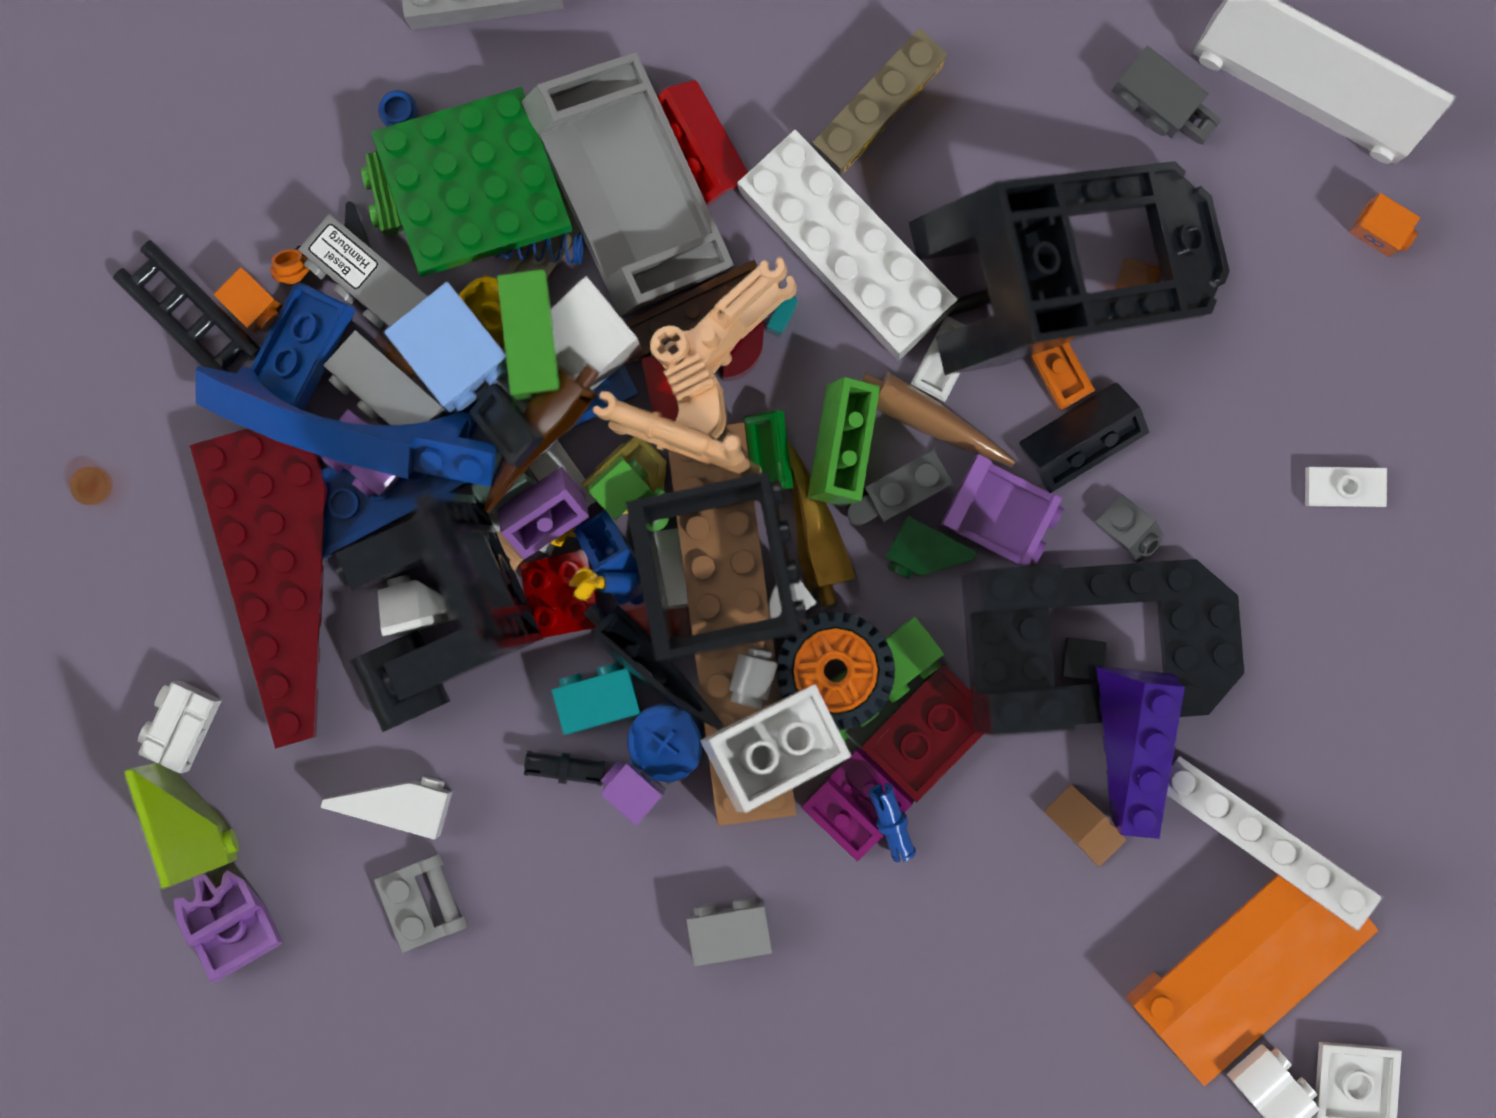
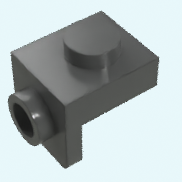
M1123 494L1096 521L1098 527L1126 549L1130 557L1137 563L1145 556L1153 554L1164 536L1157 521Z

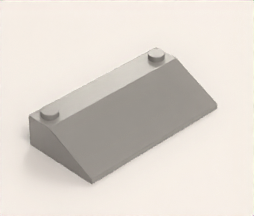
M637 52L537 84L521 101L531 124L542 141L549 164L620 317L652 305L735 266Z

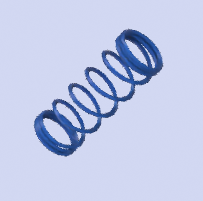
M566 233L562 234L559 252L555 260L552 254L551 238L545 239L543 251L539 259L535 243H532L534 257L538 262L543 259L548 243L550 258L552 262L556 263L561 255L564 243L568 263L572 264L574 262L575 264L578 263V265L582 263L584 238L580 233L574 235L573 258L571 261L568 256ZM531 244L528 245L524 258L521 256L520 247L517 248L521 260L527 258ZM510 250L508 256H506L505 252L494 255V257L496 259H501L504 256L505 259H508L511 257L513 250Z

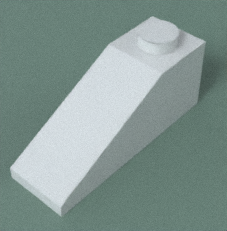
M422 776L421 781L413 780L330 796L322 800L320 808L435 840L441 835L453 790L444 788L445 782L442 780Z

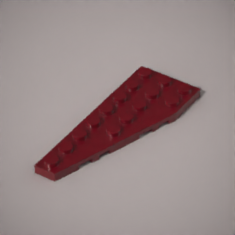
M248 428L189 445L274 747L276 749L314 738L317 734L319 690L317 689L318 663H320L319 634L322 624L324 580L323 546L326 536L325 503H327L328 493L319 457L317 454L278 442Z

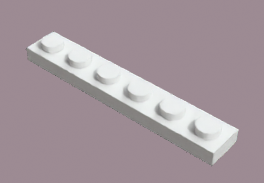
M1179 756L1171 767L1167 791L1169 798L1357 931L1360 930L1381 901V896Z

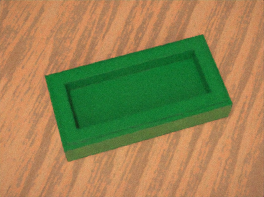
M776 410L744 416L749 460L761 467V473L768 472L771 474L773 481L780 480L782 490L793 488L784 411Z

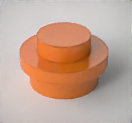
M287 249L275 254L271 260L270 272L272 278L285 284H294L301 281L309 271L303 265L307 258L302 256V253L296 249Z

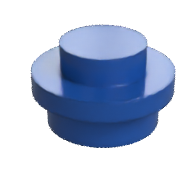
M395 90L382 97L378 106V113L382 122L386 126H391L417 118L418 107L410 94L401 90Z

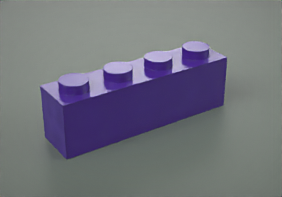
M1096 666L1097 680L1099 681L1100 688L1099 702L1100 713L1103 719V745L1107 761L1106 775L1111 820L1120 835L1160 839L1185 686L1172 673Z

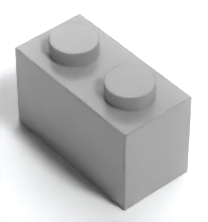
M745 897L733 900L732 907L717 909L716 903L693 907L694 913L687 914L686 921L694 967L772 954L764 901L756 902L755 897Z

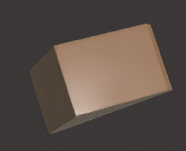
M1072 784L1043 811L1098 867L1126 841L1110 820Z

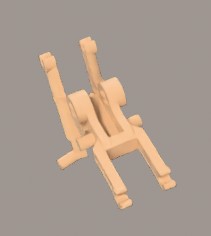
M781 257L777 258V269L774 271H770L771 267L766 260L761 261L760 265L722 298L693 329L682 331L675 326H665L655 332L651 339V351L666 369L664 371L665 376L678 400L679 414L675 422L661 417L662 414L659 412L650 413L621 402L609 392L600 393V398L605 403H608L607 408L602 409L596 406L593 408L594 413L603 420H610L608 427L614 433L619 435L628 434L657 445L659 450L667 449L706 465L718 466L741 476L760 474L761 467L745 458L744 453L740 451V442L736 436H728L724 439V442L716 440L722 434L726 425V409L723 389L714 373L720 365L727 366L731 362L732 356L730 352L740 339L744 338L784 300H789L796 294L797 284L792 276H787L786 278L787 287L780 289L781 285L779 282L787 274V266ZM670 338L671 341L664 346L663 343Z

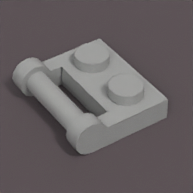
M440 853L374 879L402 953L468 927L464 915H459L441 869L444 863ZM425 872L445 919V922L439 925L435 923L417 875Z

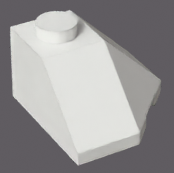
M410 575L386 580L388 587L378 590L382 636L399 635L458 619L455 613L450 614L447 611L439 590L422 580L411 581Z

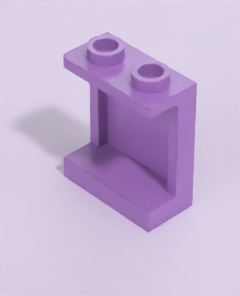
M978 454L971 462L940 526L1020 567L1028 566L1030 561L1036 564L1046 547V543L1041 540L1048 527L1055 528L1064 511V508L1059 506L1063 497L1056 493L1051 494L992 464V460Z

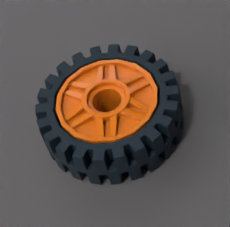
M826 612L808 618V623L802 624L803 634L788 636L778 656L777 682L783 699L815 684L838 730H846L862 725L882 709L891 694L895 679V665L889 644L875 626L853 614ZM832 660H840L847 667V675L840 682H831L825 677V666Z

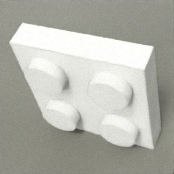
M1319 1042L1315 1104L1320 1110L1314 1114L1313 1118H1397L1402 1051L1393 1047Z

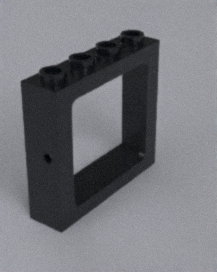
M768 472L626 502L656 661L665 662L803 634L802 624L808 623V616L804 600H797L794 584L800 583V576L796 560H789L786 545L792 544L788 520L781 521L778 505L785 503L780 480L773 481L772 475ZM754 500L758 501L762 508L782 609L780 616L685 637L675 636L654 535V524L663 519Z

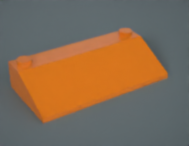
M1275 873L1276 876L1162 978L1155 972L1151 973L1125 998L1205 1087L1379 931L1369 917L1360 930L1357 931Z

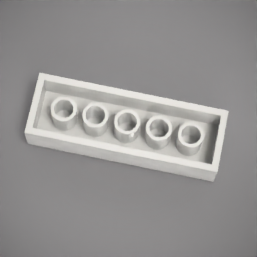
M796 129L737 182L739 194L897 361L955 309L958 299Z

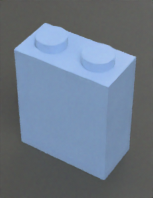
M448 282L439 287L384 331L441 405L449 412L455 408L458 411L463 410L477 398L476 391L486 383L489 386L493 383H498L508 373L506 354Z

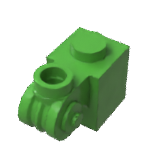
M620 455L585 486L587 491L614 520H617L627 510L626 502L665 494L660 486L653 491L643 481L649 474L633 457L626 462ZM669 518L657 521L653 527L654 531L664 528Z

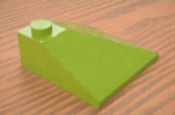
M152 763L124 771L162 889L238 859L236 852L239 851V842L234 830L228 829L226 821L177 772L162 766L160 763Z

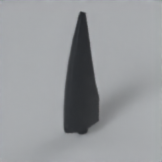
M595 603L589 606L583 615L596 626L590 636L595 643L638 679L678 707L717 730L723 727L719 718L671 660L665 662L656 661L650 634L619 605L608 615Z

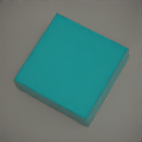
M793 296L789 300H784L776 308L767 325V332L778 338L782 336L797 308V297Z

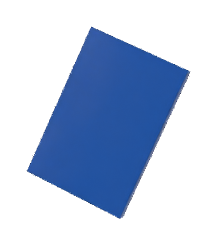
M301 282L294 283L251 368L254 369L258 379L272 394L304 411L326 369L323 365L334 354L356 309Z

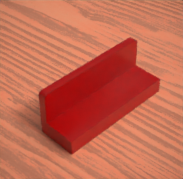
M693 80L665 88L657 95V98L707 206H709L729 190L738 188L737 182L748 171L699 83Z

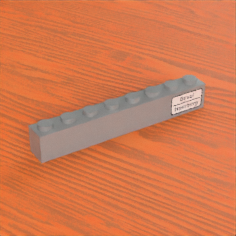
M330 214L327 215L298 249L308 258L303 265L321 280L327 274L337 282L333 290L350 304L356 299L367 308L363 315L380 330L385 324L389 327L428 297ZM507 373L496 384L501 385L524 413L531 400L517 401L511 396ZM488 383L475 392L477 395L476 401H479L490 388ZM554 441L541 455L544 456L545 453L551 448V446L556 441Z

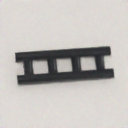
M151 240L146 242L140 249V252L148 260L133 275L124 268H121L114 274L113 280L202 367L230 372L226 368L242 352L251 360L258 355L261 347ZM159 271L176 286L160 303L144 288ZM187 298L204 313L188 330L171 315ZM214 325L231 340L216 357L199 342Z

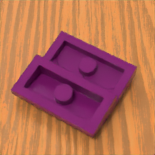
M858 746L851 753V757L844 760L805 801L801 808L858 862L884 836L879 832L876 825L878 816L868 795L870 789L878 784H882L885 793V783L892 784L898 805L903 812H906L913 805L914 800Z

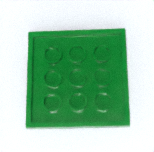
M522 87L371 131L420 278L572 231L571 222L542 141L521 103L525 98Z

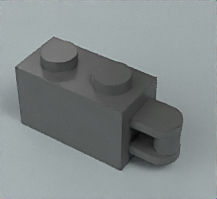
M1148 45L1111 90L1117 95L1116 100L1122 107L1130 112L1135 110L1147 119L1146 124L1148 127L1161 136L1166 134L1172 139L1180 130L1196 143L1203 144L1220 123L1219 118L1201 104L1209 93ZM1192 114L1202 120L1197 127L1188 121Z
M933 449L866 486L863 489L865 497L860 502L849 506L847 518L852 524L858 526L878 517L880 523H883L949 487L953 482Z

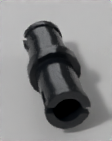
M528 750L525 758L524 776L531 775L558 779L560 784L575 781L602 786L601 779L604 777L606 762L572 758L571 753L565 752L562 753V756Z

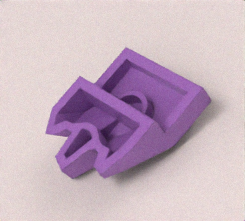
M228 870L222 875L219 887L211 876L206 873L193 877L196 894L194 901L190 902L184 897L173 899L178 926L187 945L195 948L210 982L216 983L284 943L265 904L244 879Z

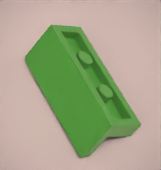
M541 269L497 275L511 396L517 401L531 400L533 393L558 390L560 385L546 272Z

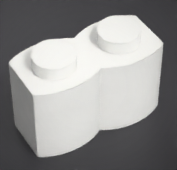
M1260 1044L1226 1074L1263 1118H1311L1320 1110L1313 1101L1317 1093L1302 1077L1297 1081L1294 1080L1287 1071L1292 1066L1291 1063L1276 1047L1269 1051L1263 1044Z

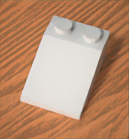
M815 684L700 740L735 811L747 813L851 757Z

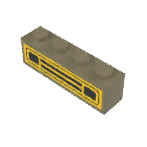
M919 28L812 142V147L841 177L944 67L948 54Z

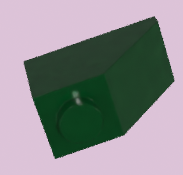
M906 516L884 559L891 562L888 567L889 570L909 579L911 574L922 576L974 560L978 552L914 518Z

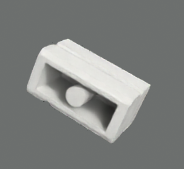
M173 681L170 686L164 685L155 700L154 706L158 707L159 710L153 722L147 721L138 736V742L142 743L138 754L151 761L160 763L162 766L177 773L189 771L222 700L182 681Z

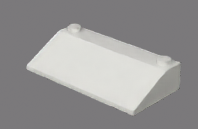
M1224 0L1213 14L1192 54L1199 57V62L1205 67L1214 71L1221 69L1370 150V155L1374 159L1385 164H1391V162L1397 164L1407 157L1455 98L1454 95L1279 0Z

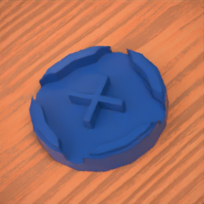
M659 703L646 708L635 718L627 734V749L634 765L648 774V777L655 781L674 782L685 778L700 765L705 753L700 740L706 736L700 721L696 717L673 703Z

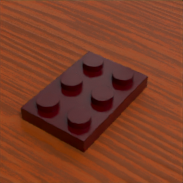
M941 664L874 731L860 748L917 803L984 735L983 733L973 731L972 692L944 664Z

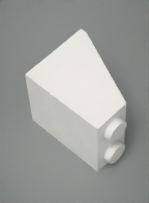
M587 276L551 309L557 364L576 377L587 363L592 365L600 372L590 386L592 390L642 350L636 336Z

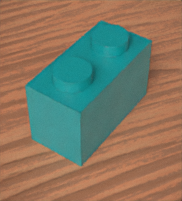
M619 662L596 668L598 674L596 677L583 680L581 673L558 679L560 687L551 689L563 734L567 735L640 714L642 710L631 672L626 668L620 669Z

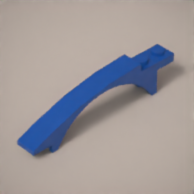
M198 366L195 369L196 404L278 442L338 462L406 479L409 478L412 471L490 487L495 476L497 448L494 444L469 439L470 413L459 411L439 419L405 425L348 423L320 417L284 402L261 383L253 368L242 366L237 374Z

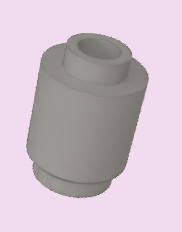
M749 647L747 654H738L729 690L733 691L731 701L762 709L763 701L769 698L778 664L770 660L772 653Z

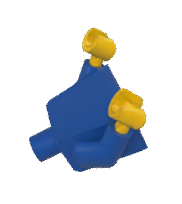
M606 510L584 524H577L550 542L555 546H562L567 536L572 537L573 542L580 543L596 572L595 574L588 568H581L577 571L569 583V586L577 587L574 592L577 598L587 600L594 589L598 588L602 593H611L619 604H625L630 601L632 604L638 605L644 602L635 551Z

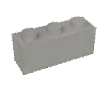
M356 330L323 365L333 374L328 380L344 395H347L352 390L362 400L357 406L374 421L381 416L390 425H405L431 421L449 415L441 405Z

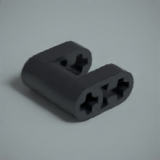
M418 630L350 660L382 732L451 701L443 684L399 701L397 694L392 695L385 684L383 674L387 671L383 664L425 646Z

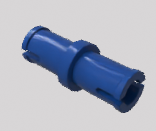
M885 783V793L882 784H878L871 788L868 794L878 816L877 828L881 834L885 835L892 860L900 862L899 853H901L903 862L908 861L915 856L916 849L907 830V815L900 810L892 784Z

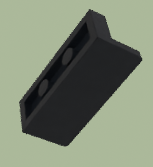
M1114 383L1024 438L1019 444L1023 452L1034 463L1045 488L1052 493L1150 432L1141 407L1119 383Z

